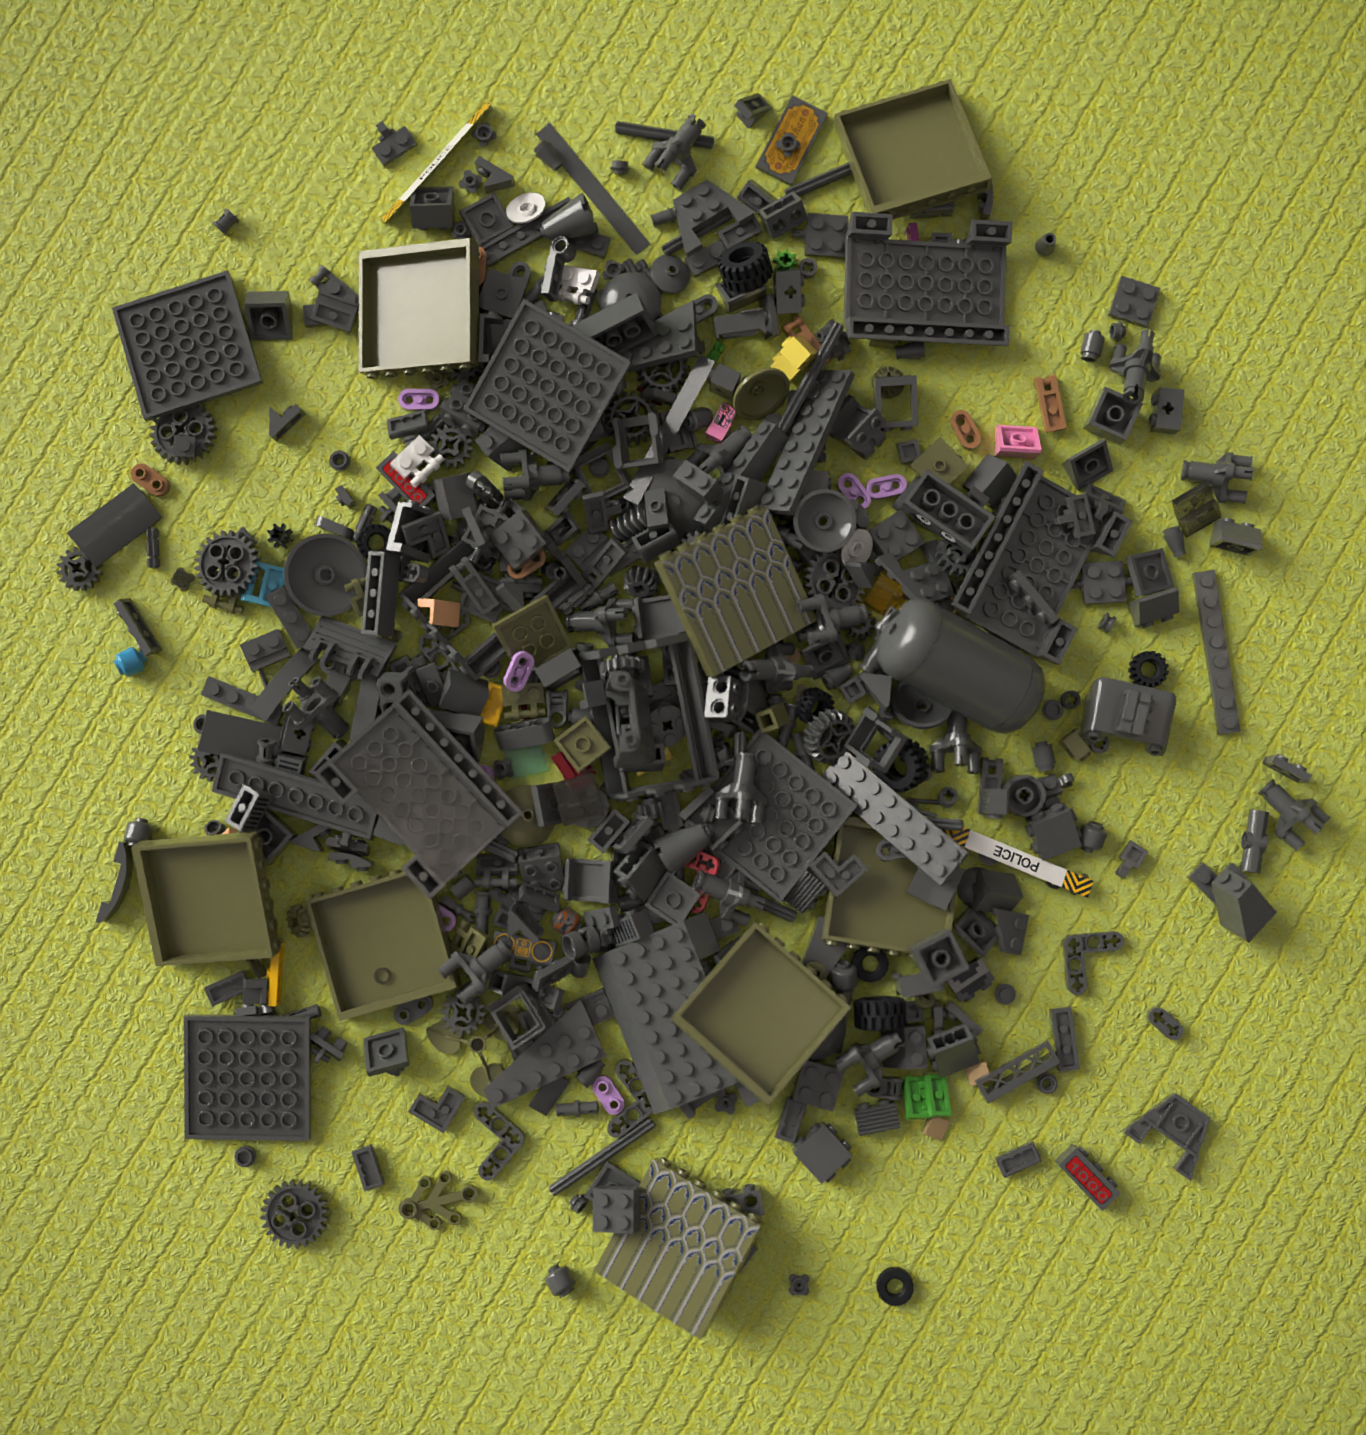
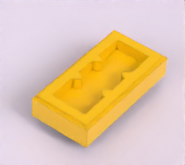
M489 682V698L480 716L483 717L484 724L498 727L504 708L501 685Z

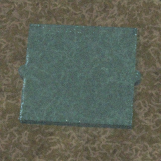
M541 745L506 751L507 758L511 760L514 772L512 779L547 771L544 759L545 753Z

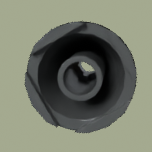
M581 193L544 220L540 231L544 239L548 238L552 242L559 236L569 239L596 234L599 232L597 222H593L594 217L591 207L584 194Z
M702 824L658 836L652 839L655 849L659 847L660 854L658 855L667 870L672 875H675L711 842L710 837L713 835L707 825L703 827Z

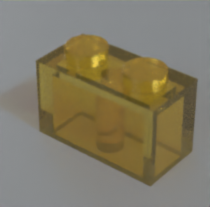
M885 569L863 602L865 606L882 616L885 615L890 606L895 607L904 593L901 590L902 586L895 579L891 580L887 576L888 571Z

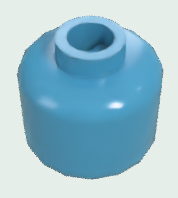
M130 647L117 653L114 663L120 675L124 674L126 677H131L145 669L144 662L147 660L141 651L137 652L134 647Z

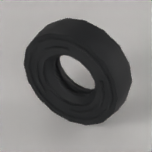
M860 947L852 957V964L857 968L858 978L865 982L879 981L888 970L889 961L883 950H880V953L868 952L867 948ZM874 956L877 959L878 966L874 971L868 972L864 970L862 961L865 957Z
M889 1267L879 1274L876 1281V1289L884 1303L891 1306H900L911 1299L914 1292V1283L906 1270L900 1267ZM891 1279H899L903 1283V1289L900 1293L892 1294L888 1291L887 1284Z

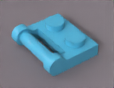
M256 562V565L260 566L261 569H256L255 573H258V570L264 571L259 596H252L255 584L248 583L249 590L244 591L240 600L271 608L265 596L283 586L284 568ZM252 577L254 583L256 581V577Z

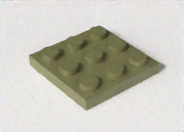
M547 595L538 598L492 624L510 662L515 653L526 651L534 658L533 667H539L566 650L573 648ZM521 658L519 664H522L525 659Z

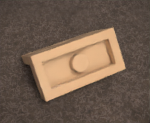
M418 599V607L430 609V624L459 627L461 603L437 599Z

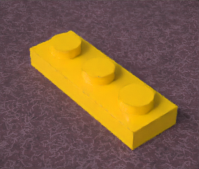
M281 942V949L273 958H268L271 959L270 967L267 969L269 988L266 990V1000H268V1006H278L281 1004L285 942Z

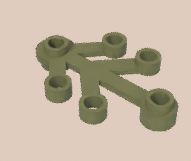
M444 1170L439 1174L438 1182L428 1199L419 1201L424 1190L428 1189L432 1183L431 1178L424 1175L419 1179L418 1187L412 1197L405 1198L400 1203L399 1213L405 1219L417 1218L427 1224L431 1230H437L441 1226V1219L438 1216L430 1217L422 1211L429 1208L446 1218L450 1224L457 1225L462 1218L460 1212H452L442 1205L458 1200H463L466 1203L474 1202L478 1196V1189L476 1186L468 1184L461 1191L439 1196L445 1184H448L452 1178L451 1173ZM447 1174L449 1179L444 1181L441 1175ZM426 1179L428 1185H422L421 1180ZM468 1189L473 1190L474 1195L469 1196L467 1195L466 1191ZM412 1205L413 1211H408L406 1206ZM457 1215L459 1220L453 1221L451 1216ZM437 1220L438 1226H433L431 1221Z

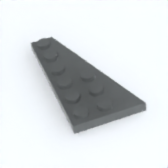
M693 300L654 321L659 335L619 354L632 362L628 372L698 355L696 304Z
M582 999L484 1088L485 1095L492 1109L607 1056Z

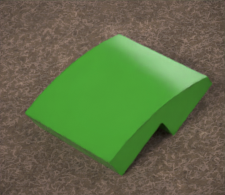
M939 1074L903 1077L902 1088L907 1120L933 1119L952 1115L946 1077L941 1078Z

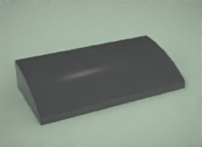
M133 483L67 532V534L97 568L144 533L147 528L160 521L162 517Z

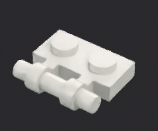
M564 265L560 283L562 289L559 290L558 301H572L576 305L589 304L590 297L586 296V293H594L600 273L595 270ZM571 289L577 290L575 293H570Z
M419 435L390 465L404 479L412 474L414 478L410 483L416 488L420 483L423 484L427 480V476L430 473L437 471L445 459L440 454L434 459L431 458L430 455L434 452V448ZM425 462L427 466L422 471H419L417 468Z

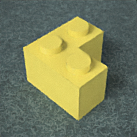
M803 336L788 337L781 346L783 348L772 359L774 363L770 366L771 368L783 371L790 383L800 375L818 353Z

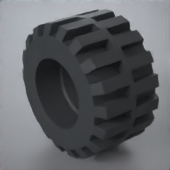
M748 241L735 244L727 248L718 258L719 271L724 286L729 291L737 293L752 291L767 283L768 279L772 277L773 269L767 248L764 244H760V242Z
M908 738L898 754L907 764L906 776L901 775L896 770L894 762L887 773L872 767V771H875L876 775L897 793H903L919 786L924 781V778L927 777L928 772L926 770L929 769V764L926 763V760H929L928 755L925 756L923 753L925 749L918 747L920 745L918 742L912 743V739ZM892 741L879 747V750L874 754L876 757L873 759L880 763Z
M871 996L853 1001L854 1027L864 1031H889L907 1026L906 1000L901 997Z

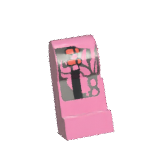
M726 403L721 405L714 420L708 427L705 437L718 444L724 441L737 415L733 407Z

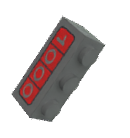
M394 451L376 467L407 501H417L420 503V507H430L437 501L434 488L430 483L427 485L420 483L415 488L410 483L414 478L412 474L404 479L390 465L398 456Z
M1071 1144L1055 1162L1103 1211L1120 1195L1116 1189L1118 1185L1110 1176L1105 1178L1101 1174L1103 1169L1095 1161L1091 1163L1087 1159L1089 1154L1081 1146L1076 1148Z

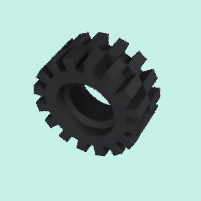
M371 524L364 527L360 531L359 537H357V547L360 553L368 559V551H375L368 544L369 538L375 534L380 535L384 540V546L378 551L392 553L386 550L391 530L380 524Z
M1145 651L1137 654L1129 663L1130 668H1128V672L1131 674L1129 678L1134 680V684L1151 688L1161 685L1167 679L1165 676L1169 674V671H1167L1169 665L1165 663L1167 661L1165 657L1162 658V654L1155 653L1156 651ZM1145 662H1151L1156 668V672L1151 678L1145 677L1141 672V666Z
M817 687L808 688L809 691L804 690V696L800 694L799 698L801 700L796 701L798 707H795V711L798 712L796 716L799 717V720L808 724L807 722L813 721V716L818 717L819 711L825 712L826 708L831 710L835 708L832 706L835 702L829 693ZM818 701V706L816 710L812 713V708L814 704Z

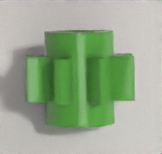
M788 249L782 253L778 250V258H773L772 263L777 264L774 270L792 269V267H797L798 262L793 261L796 254L791 255ZM783 260H787V265H783Z

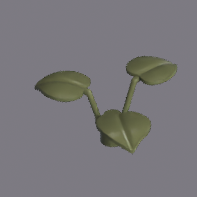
M507 1005L501 1010L516 1035L520 1025L518 1017L520 1009L516 1006ZM491 1013L487 1014L484 1021L485 1026L491 1031L484 1037L475 1036L471 1040L462 1039V1036H459L458 1030L455 1034H452V1027L445 1028L447 1021H439L426 1029L428 1038L440 1052L445 1054L456 1053L460 1048L461 1042L469 1044L470 1050L478 1053L483 1067H478L472 1072L470 1083L477 1094L487 1099L484 1088L503 1072V1069L496 1063L487 1066L482 1052L487 1047L486 1040L493 1034L499 1040H506ZM461 1023L456 1024L458 1027H463Z

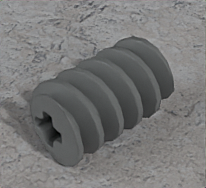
M638 506L637 510L632 509L630 513L626 512L623 516L619 515L617 520L611 519L610 526L613 536L622 543L648 528L646 509Z

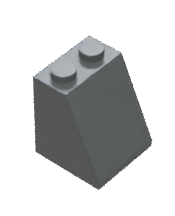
M1227 868L1212 882L1221 926L1248 943L1277 913L1251 882Z

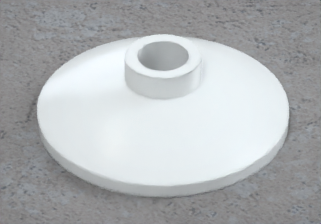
M525 193L514 198L509 203L506 214L509 220L514 223H528L537 219L544 212L546 203L540 194Z
M855 530L848 543L842 547L841 557L844 565L846 562L866 563L872 551L873 541L871 534L867 530Z

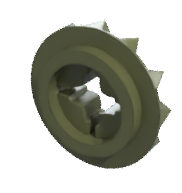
M888 365L880 368L873 377H887L888 374L889 376H903V373L897 367L894 368ZM904 385L890 386L889 390L887 386H881V397L886 399L897 397L903 391Z
M299 904L290 906V910L286 911L288 916L286 921L289 924L288 928H291V934H295L297 938L307 936L311 930V918L308 911Z

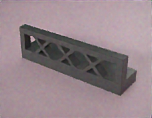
M1046 1040L980 1077L975 1082L980 1089L983 1099L990 1103L1060 1064V1061L1049 1041ZM1047 1048L1049 1053L1037 1059L1039 1051ZM1025 1059L1032 1061L1019 1069L1021 1061ZM1007 1069L1014 1071L1012 1074L1001 1079L1003 1071ZM989 1079L996 1081V1083L985 1089L982 1083Z

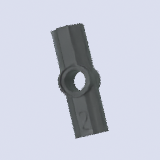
M1249 809L1247 828L1241 839V847L1243 848L1241 871L1260 874L1263 852H1265L1268 845L1266 829L1269 812Z

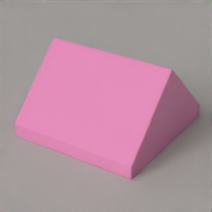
M996 426L994 457L1036 459L1041 454L1042 449L1037 427Z

